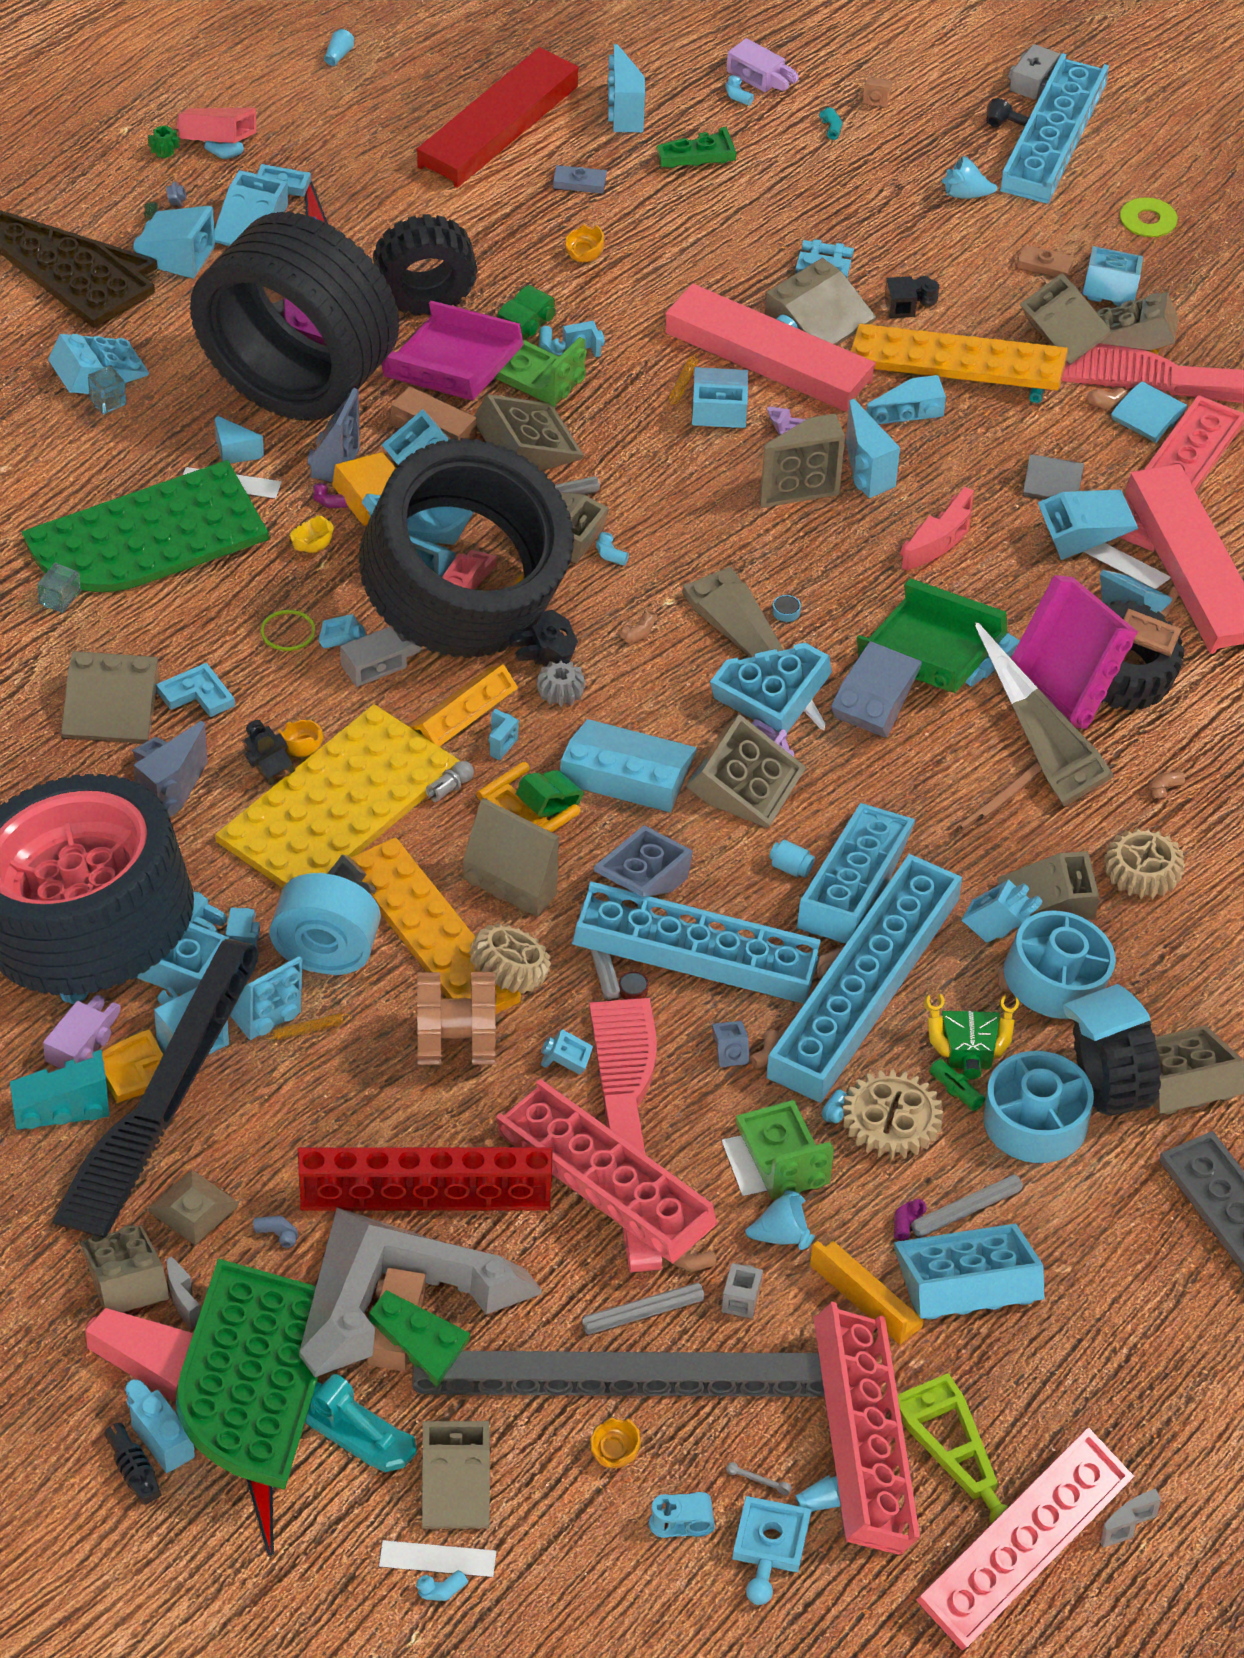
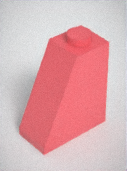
M190 108L178 113L177 129L179 130L180 139L236 143L256 133V108Z

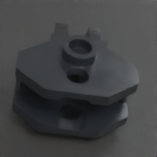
M554 610L543 611L538 624L532 625L530 631L518 632L509 638L512 647H521L515 652L518 661L534 660L535 665L542 664L545 667L548 666L549 661L557 664L560 659L565 664L569 663L578 643L569 620Z
M258 719L251 721L246 727L248 737L241 740L247 751L244 755L252 768L256 767L265 781L272 785L275 783L274 775L285 769L290 774L295 771L291 760L285 752L288 746L280 733L275 735L269 726L264 727L263 723Z

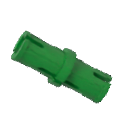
M939 1059L932 1064L929 1070L930 1075L934 1076L946 1087V1092L950 1096L959 1098L971 1111L978 1110L984 1104L985 1096L968 1083V1078L964 1074H958L943 1059Z

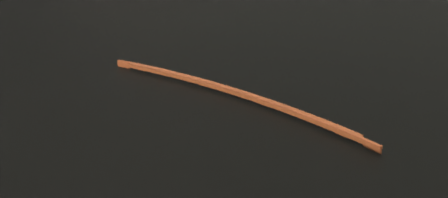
M1175 586L1172 587L1168 596L1173 598L1171 603L1160 612L1165 618L1179 594ZM1133 651L1126 662L1136 665L1141 656ZM1103 701V703H1100L1097 711L1094 714V717L1100 712V710L1105 706L1107 702ZM1076 728L1080 733L1084 730V728ZM1037 761L1002 793L959 825V828L962 826L960 833L976 823L981 814L984 815L983 820L986 819L1043 771L1039 762Z

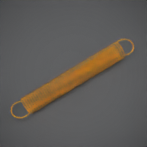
M693 356L688 358L669 396L671 402L670 398L673 399L672 404L679 402L698 363V358L697 360Z
M337 1013L336 1015L309 1020L302 1024L300 1022L299 1025L297 1023L293 1026L290 1025V1027L288 1025L281 1029L278 1028V1030L276 1028L275 1030L273 1029L275 1034L272 1038L275 1037L278 1040L280 1037L279 1040L290 1037L291 1034L292 1036L321 1030V1027L322 1029L330 1028V1025L333 1027L334 1023V1026L342 1024V1016L344 1015Z

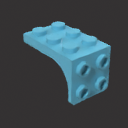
M365 495L362 504L369 511L370 517L381 495ZM456 507L426 509L407 519L408 533L411 536L434 544L455 545L474 512Z

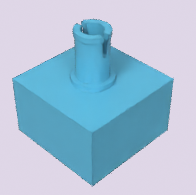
M169 987L167 991L170 996L165 990L158 995L157 1000L162 1005L154 1009L157 1044L163 1055L197 987L181 996H178L174 988ZM228 1020L208 1055L229 1045Z

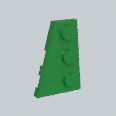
M727 126L719 128L718 133L709 135L708 132L698 134V138L694 140L682 138L657 145V157L661 167L699 166L703 163L736 161V150Z
M388 1290L383 1293L369 1313V1321L394 1346L398 1345L417 1368L420 1366L429 1375V1380L436 1387H438L470 1341L471 1333Z

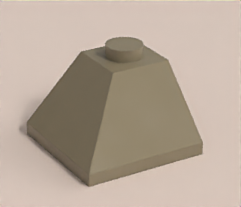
M191 1169L151 1205L148 1210L149 1213L196 1246L239 1205L235 1199Z

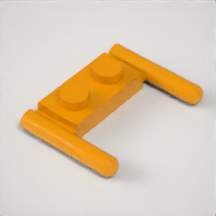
M527 762L519 763L476 792L480 801L485 798L551 833L578 816L581 812L580 807L573 804L551 820H547V817L538 816L515 795L516 790L509 784L529 771L530 767Z

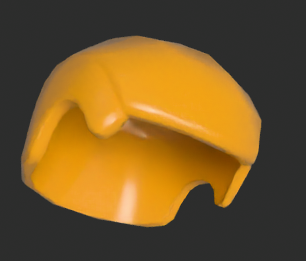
M583 224L566 236L565 250L575 261L582 263L594 261L603 252L604 233L598 225L590 228Z
M299 720L294 723L287 722L283 732L281 729L277 730V733H280L287 743L288 749L285 752L293 757L304 758L313 754L320 747L324 739L320 725L312 720Z
M609 1418L595 1428L590 1438L591 1454L605 1467L623 1468L632 1463L640 1451V1430L628 1418L626 1420Z

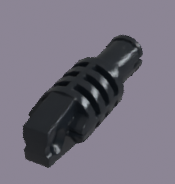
M115 1423L113 1425L117 1433L115 1434L111 1426H109L105 1430L104 1436L108 1439L115 1452L114 1462L126 1484L140 1501L146 1505L162 1496L155 1477V1471L142 1448L131 1441L122 1423Z

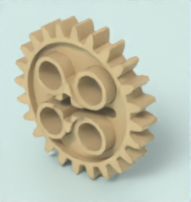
M880 1070L878 1078L875 1079L871 1074H867L866 1083L858 1079L856 1088H849L848 1096L844 1097L843 1127L849 1128L848 1137L857 1136V1146L864 1143L867 1144V1153L875 1148L878 1149V1157H881L886 1151L889 1152L891 1159H894L896 1152H900L903 1158H907L908 1150L918 1155L920 1146L928 1149L930 1141H936L937 1132H941L942 1101L936 1100V1091L928 1092V1082L922 1085L918 1084V1076L909 1080L907 1079V1072H904L901 1077H896L894 1070H891L890 1076H885ZM896 1095H901L898 1101V1108L894 1113L890 1132L885 1134Z

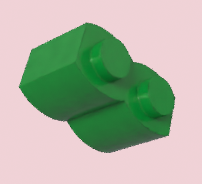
M527 285L518 292L514 299L501 307L497 313V318L519 323L522 339L526 340L529 336L536 334L539 326L552 320L556 312L555 298L531 285Z
M553 770L545 772L543 775L541 773L525 775L520 780L515 794L538 816L548 817L557 812L560 814L573 804L579 805L584 792L561 771Z

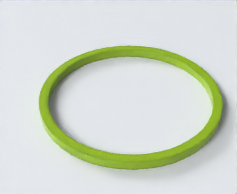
M296 610L277 611L269 615L261 626V636L265 643L274 649L282 651L301 649L308 645L315 635V625L312 619ZM296 614L309 621L312 626V634L307 641L300 645L281 647L271 643L265 637L264 627L275 616Z

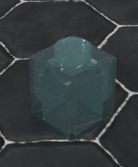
M112 366L88 375L89 398L102 414L126 405L125 382Z
M54 563L37 583L39 604L64 613L81 592L79 572Z

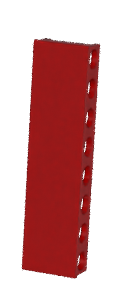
M538 47L416 148L417 168L422 170L424 167H427L454 181V187H460L578 87L579 66Z
M298 1147L300 1211H336V1208L346 1211H550L553 1147Z

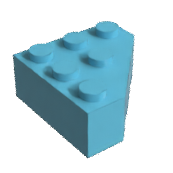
M807 643L794 645L792 649L778 652L777 649L756 653L755 657L738 660V658L728 659L710 681L713 697L753 720L758 719L778 732L785 730L788 733L832 673L830 657Z

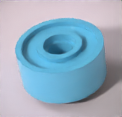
M325 873L303 874L291 879L283 887L271 922L270 939L275 949L286 960L291 961L300 956L302 958V969L329 975L352 973L363 967L370 957L381 919L380 909L370 893L346 878Z
M1044 911L1028 917L1019 927L1004 962V977L1014 996L1031 1010L1052 1018L1070 1019L1065 1016L1063 1004L1105 989L1115 968V952L1107 936L1087 919L1069 912Z
M1026 1051L1006 1058L994 1069L988 1082L983 1121L989 1138L1006 1154L1026 1162L1049 1163L1068 1157L1082 1145L1088 1132L1094 1099L1091 1082L1078 1065L1055 1053Z

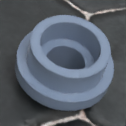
M177 181L172 182V185L166 187L170 205L183 207V201L187 200L184 186H179Z

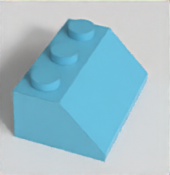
M190 923L187 930L184 931L185 934L181 940H178L173 950L170 949V953L165 958H161L158 964L151 966L150 970L145 973L138 974L136 978L164 989L172 987L177 994L183 995L198 987L219 945L223 940L229 939V937Z

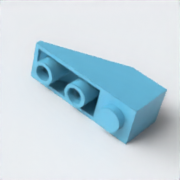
M938 375L912 378L867 403L866 412L878 424L944 417L946 395Z

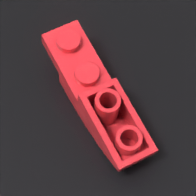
M964 487L958 496L954 495L948 509L945 512L942 511L938 518L929 515L923 524H919L916 527L913 538L910 541L907 540L902 546L900 555L903 556L902 569L909 570L931 562L953 548L967 534L970 526L974 490Z
M471 550L467 555L459 553L442 578L458 586L475 590L497 566V556Z

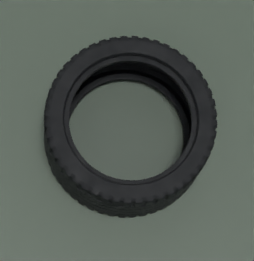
M294 212L270 213L254 220L199 277L193 287L190 298L191 320H193V329L196 330L195 335L199 339V344L204 349L206 357L211 360L213 367L218 369V373L225 377L227 382L236 388L237 392L245 395V398L249 401H254L257 406L264 407L269 412H275L276 415H284L285 418L304 419L305 421L320 420L335 414L353 388L359 389L392 352L398 339L399 314H397L398 309L395 304L394 295L391 294L392 290L389 284H386L384 275L380 273V269L376 264H373V260L369 255L366 256L360 246L355 245V242L351 238L345 237V234L341 231L335 230V227L326 225L325 222L319 219L315 220L314 217L305 216L300 213L295 214ZM263 287L275 291L298 307L317 328L327 347L314 342L292 327L272 305Z
M461 438L460 440L448 439L446 442L442 440L436 442V444L426 445L425 448H420L414 454L411 453L389 477L365 528L359 548V571L362 575V584L365 586L364 590L367 596H370V602L373 607L377 608L376 611L380 617L383 616L385 618L384 621L389 626L394 627V631L404 635V638L408 641L412 640L415 642V645L421 648L422 646L426 647V650L431 652L437 651L441 655L450 654L451 657H483L484 654L489 656L497 651L502 652L507 647H512L509 640L512 635L518 632L530 631L531 626L538 623L542 612L546 610L569 567L574 548V533H572L574 529L573 523L570 521L571 515L569 510H567L565 500H562V495L558 489L556 490V485L552 480H549L547 475L538 469L537 465L533 462L530 463L523 455L519 456L517 452L511 449L507 450L502 445L498 444L497 446L493 445L494 443L481 442L478 439H473L472 441L468 438ZM435 507L462 508L486 517L500 527L515 545L521 558L524 580L508 588L492 591L472 590L445 580L431 570L416 552L408 533L407 519L418 512Z

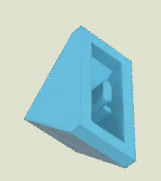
M219 416L214 419L215 437L222 461L228 460L231 464L261 459L264 456L262 435Z

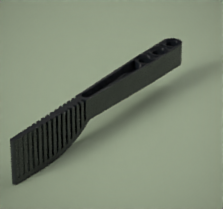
M225 939L221 942L194 992L138 1107L117 1122L87 1155L53 1219V1224L103 1238L107 1237L112 1225H114L116 1218L120 1214V1210L124 1207V1202L126 1203L128 1195L131 1194V1189L135 1187V1181L139 1180V1174L144 1171L143 1166L148 1164L147 1159L151 1158V1151H155V1144H159V1136L163 1137L164 1132L162 1130L168 1128L258 962L259 953L257 946L232 939Z

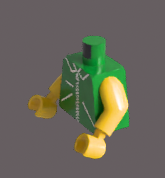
M938 994L937 1007L930 1004V996H926L924 1007L930 1011V1017H928L930 1043L942 1057H946L947 1063L951 1068L963 1069V1074L970 1080L978 1079L982 1075L981 1069L992 1068L993 1059L1000 1058L1012 1042L1015 1023L1012 1016L1019 1007L1017 997L1016 1005L1012 1009L1006 1008L1004 1005L1006 995L1002 997L1000 1005L1004 1014L1003 1017H1000V1012L942 1011L941 1016H939V1009L944 1005L943 995Z

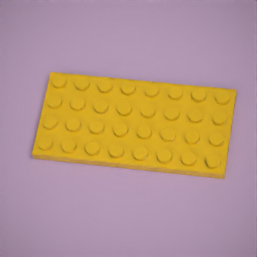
M373 704L296 767L293 773L285 776L215 834V839L218 844L282 888L291 879L303 874H328L342 854L350 858L358 855L428 796L426 787L442 777V773L445 770H452L454 764L460 760Z

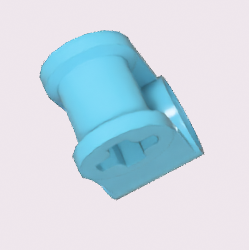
M707 1493L663 1494L656 1497L652 1502L649 1528L658 1537H701L709 1535L715 1529L711 1496ZM665 1523H668L667 1529H664Z

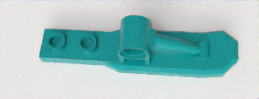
M333 1374L323 1385L317 1381L305 1420L307 1425L368 1465L384 1472L405 1468L415 1457L417 1448L414 1435L397 1429L354 1401V1391L347 1380L337 1374Z

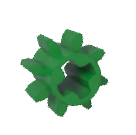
M159 126L153 129V135H148V146L151 147V153H155L161 158H167L174 155V148H180V139L177 137L176 130L173 131L168 126Z

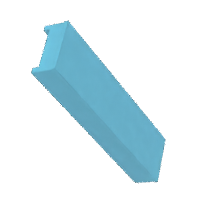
M1061 53L1003 170L1001 192L1049 204L1107 84L1109 65L1104 64L1103 68H1098L1066 59V54Z
M590 881L588 893L576 925L572 945L805 1004L819 956L817 954L821 940L650 896L642 897L631 891ZM597 892L604 893L609 897V900H598L593 894ZM632 900L637 903L638 908L626 907L622 904V901ZM654 907L662 908L667 912V915H656L651 909ZM690 915L696 919V923H687L680 916ZM712 922L721 923L726 930H715L709 924ZM743 929L749 930L755 937H743L738 931ZM770 937H777L781 939L784 944L774 945L771 944L767 939ZM801 944L808 945L812 948L813 952H802L796 946Z

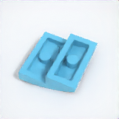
M1142 381L1123 398L1111 413L1112 420L1157 443L1169 426L1173 428L1186 410L1187 405Z
M1119 984L1063 1004L1065 1016L1078 1022L1081 1034L1094 1041L1150 1021V1016L1143 1005L1134 995Z

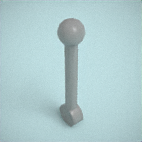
M734 1462L728 1463L726 1466V1471L729 1475L738 1474L775 1488L782 1495H789L792 1489L786 1482L778 1483L741 1469Z

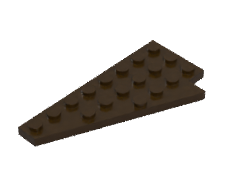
M0 210V254L91 327L99 326L155 293V285L144 277L157 269V260Z

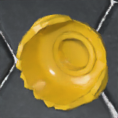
M315 516V518L303 522L301 526H297V528L290 532V539L294 549L307 553H317L324 550L331 541L334 526L323 516Z

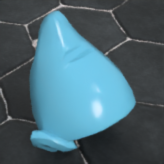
M961 156L953 169L948 168L946 177L942 179V183L945 184L946 195L954 198H978L990 195L997 190V186L987 180L974 162L966 156Z
M785 1190L783 1196L776 1199L752 1225L746 1228L745 1233L747 1237L778 1245L798 1244L801 1251L808 1248L815 1235L810 1234L801 1204L806 1200L798 1192Z

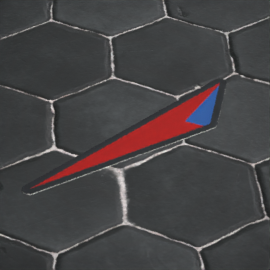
M311 181L305 193L306 216L314 217L315 220L319 219L325 222L326 225H329Z
M247 1479L266 1551L269 1556H272L274 1554L273 1487Z

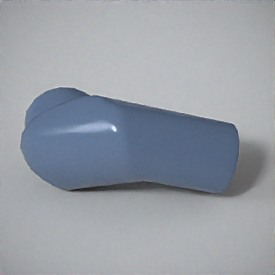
M283 1216L259 1217L253 1221L255 1233L274 1232L279 1236L281 1246L285 1248H291L296 1244V1240L299 1237L297 1228Z

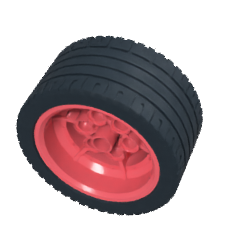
M85 774L84 776L72 775L70 778L61 777L56 781H46V784H38L30 790L26 789L20 792V795H15L8 799L7 803L4 802L0 805V972L12 982L17 983V985L32 991L38 990L39 993L47 994L49 992L51 995H73V993L81 995L86 994V992H98L99 989L104 988L106 990L112 988L113 985L126 983V980H132L138 977V974H143L150 970L151 966L158 964L161 958H165L170 953V949L173 950L178 940H181L185 934L184 931L187 930L190 924L189 921H191L194 910L192 885L169 814L160 798L152 791H149L148 788L143 785L140 786L135 781L130 782L129 779L113 775L108 777L105 774H97V776H94V774Z

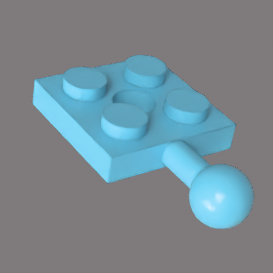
M749 1496L745 1497L732 1559L758 1565L756 1578L752 1579L746 1587L747 1598L753 1604L763 1605L772 1598L773 1588L769 1582L771 1568L799 1573L811 1509ZM768 1529H775L781 1536L777 1539H769L764 1536L763 1532Z

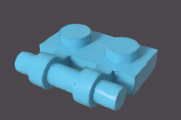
M817 239L813 241L803 240L802 250L810 251L811 253L800 251L795 274L817 260L824 258L841 270L848 279L851 260L844 259L843 257L853 258L854 248L844 247L845 244L836 243V245L822 243V240ZM820 253H822V254L834 255V257H832V256H826V255H820Z

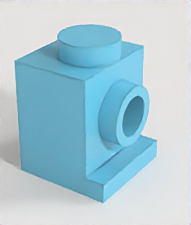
M230 908L225 936L232 940L257 946V940H259L260 922H255V909Z

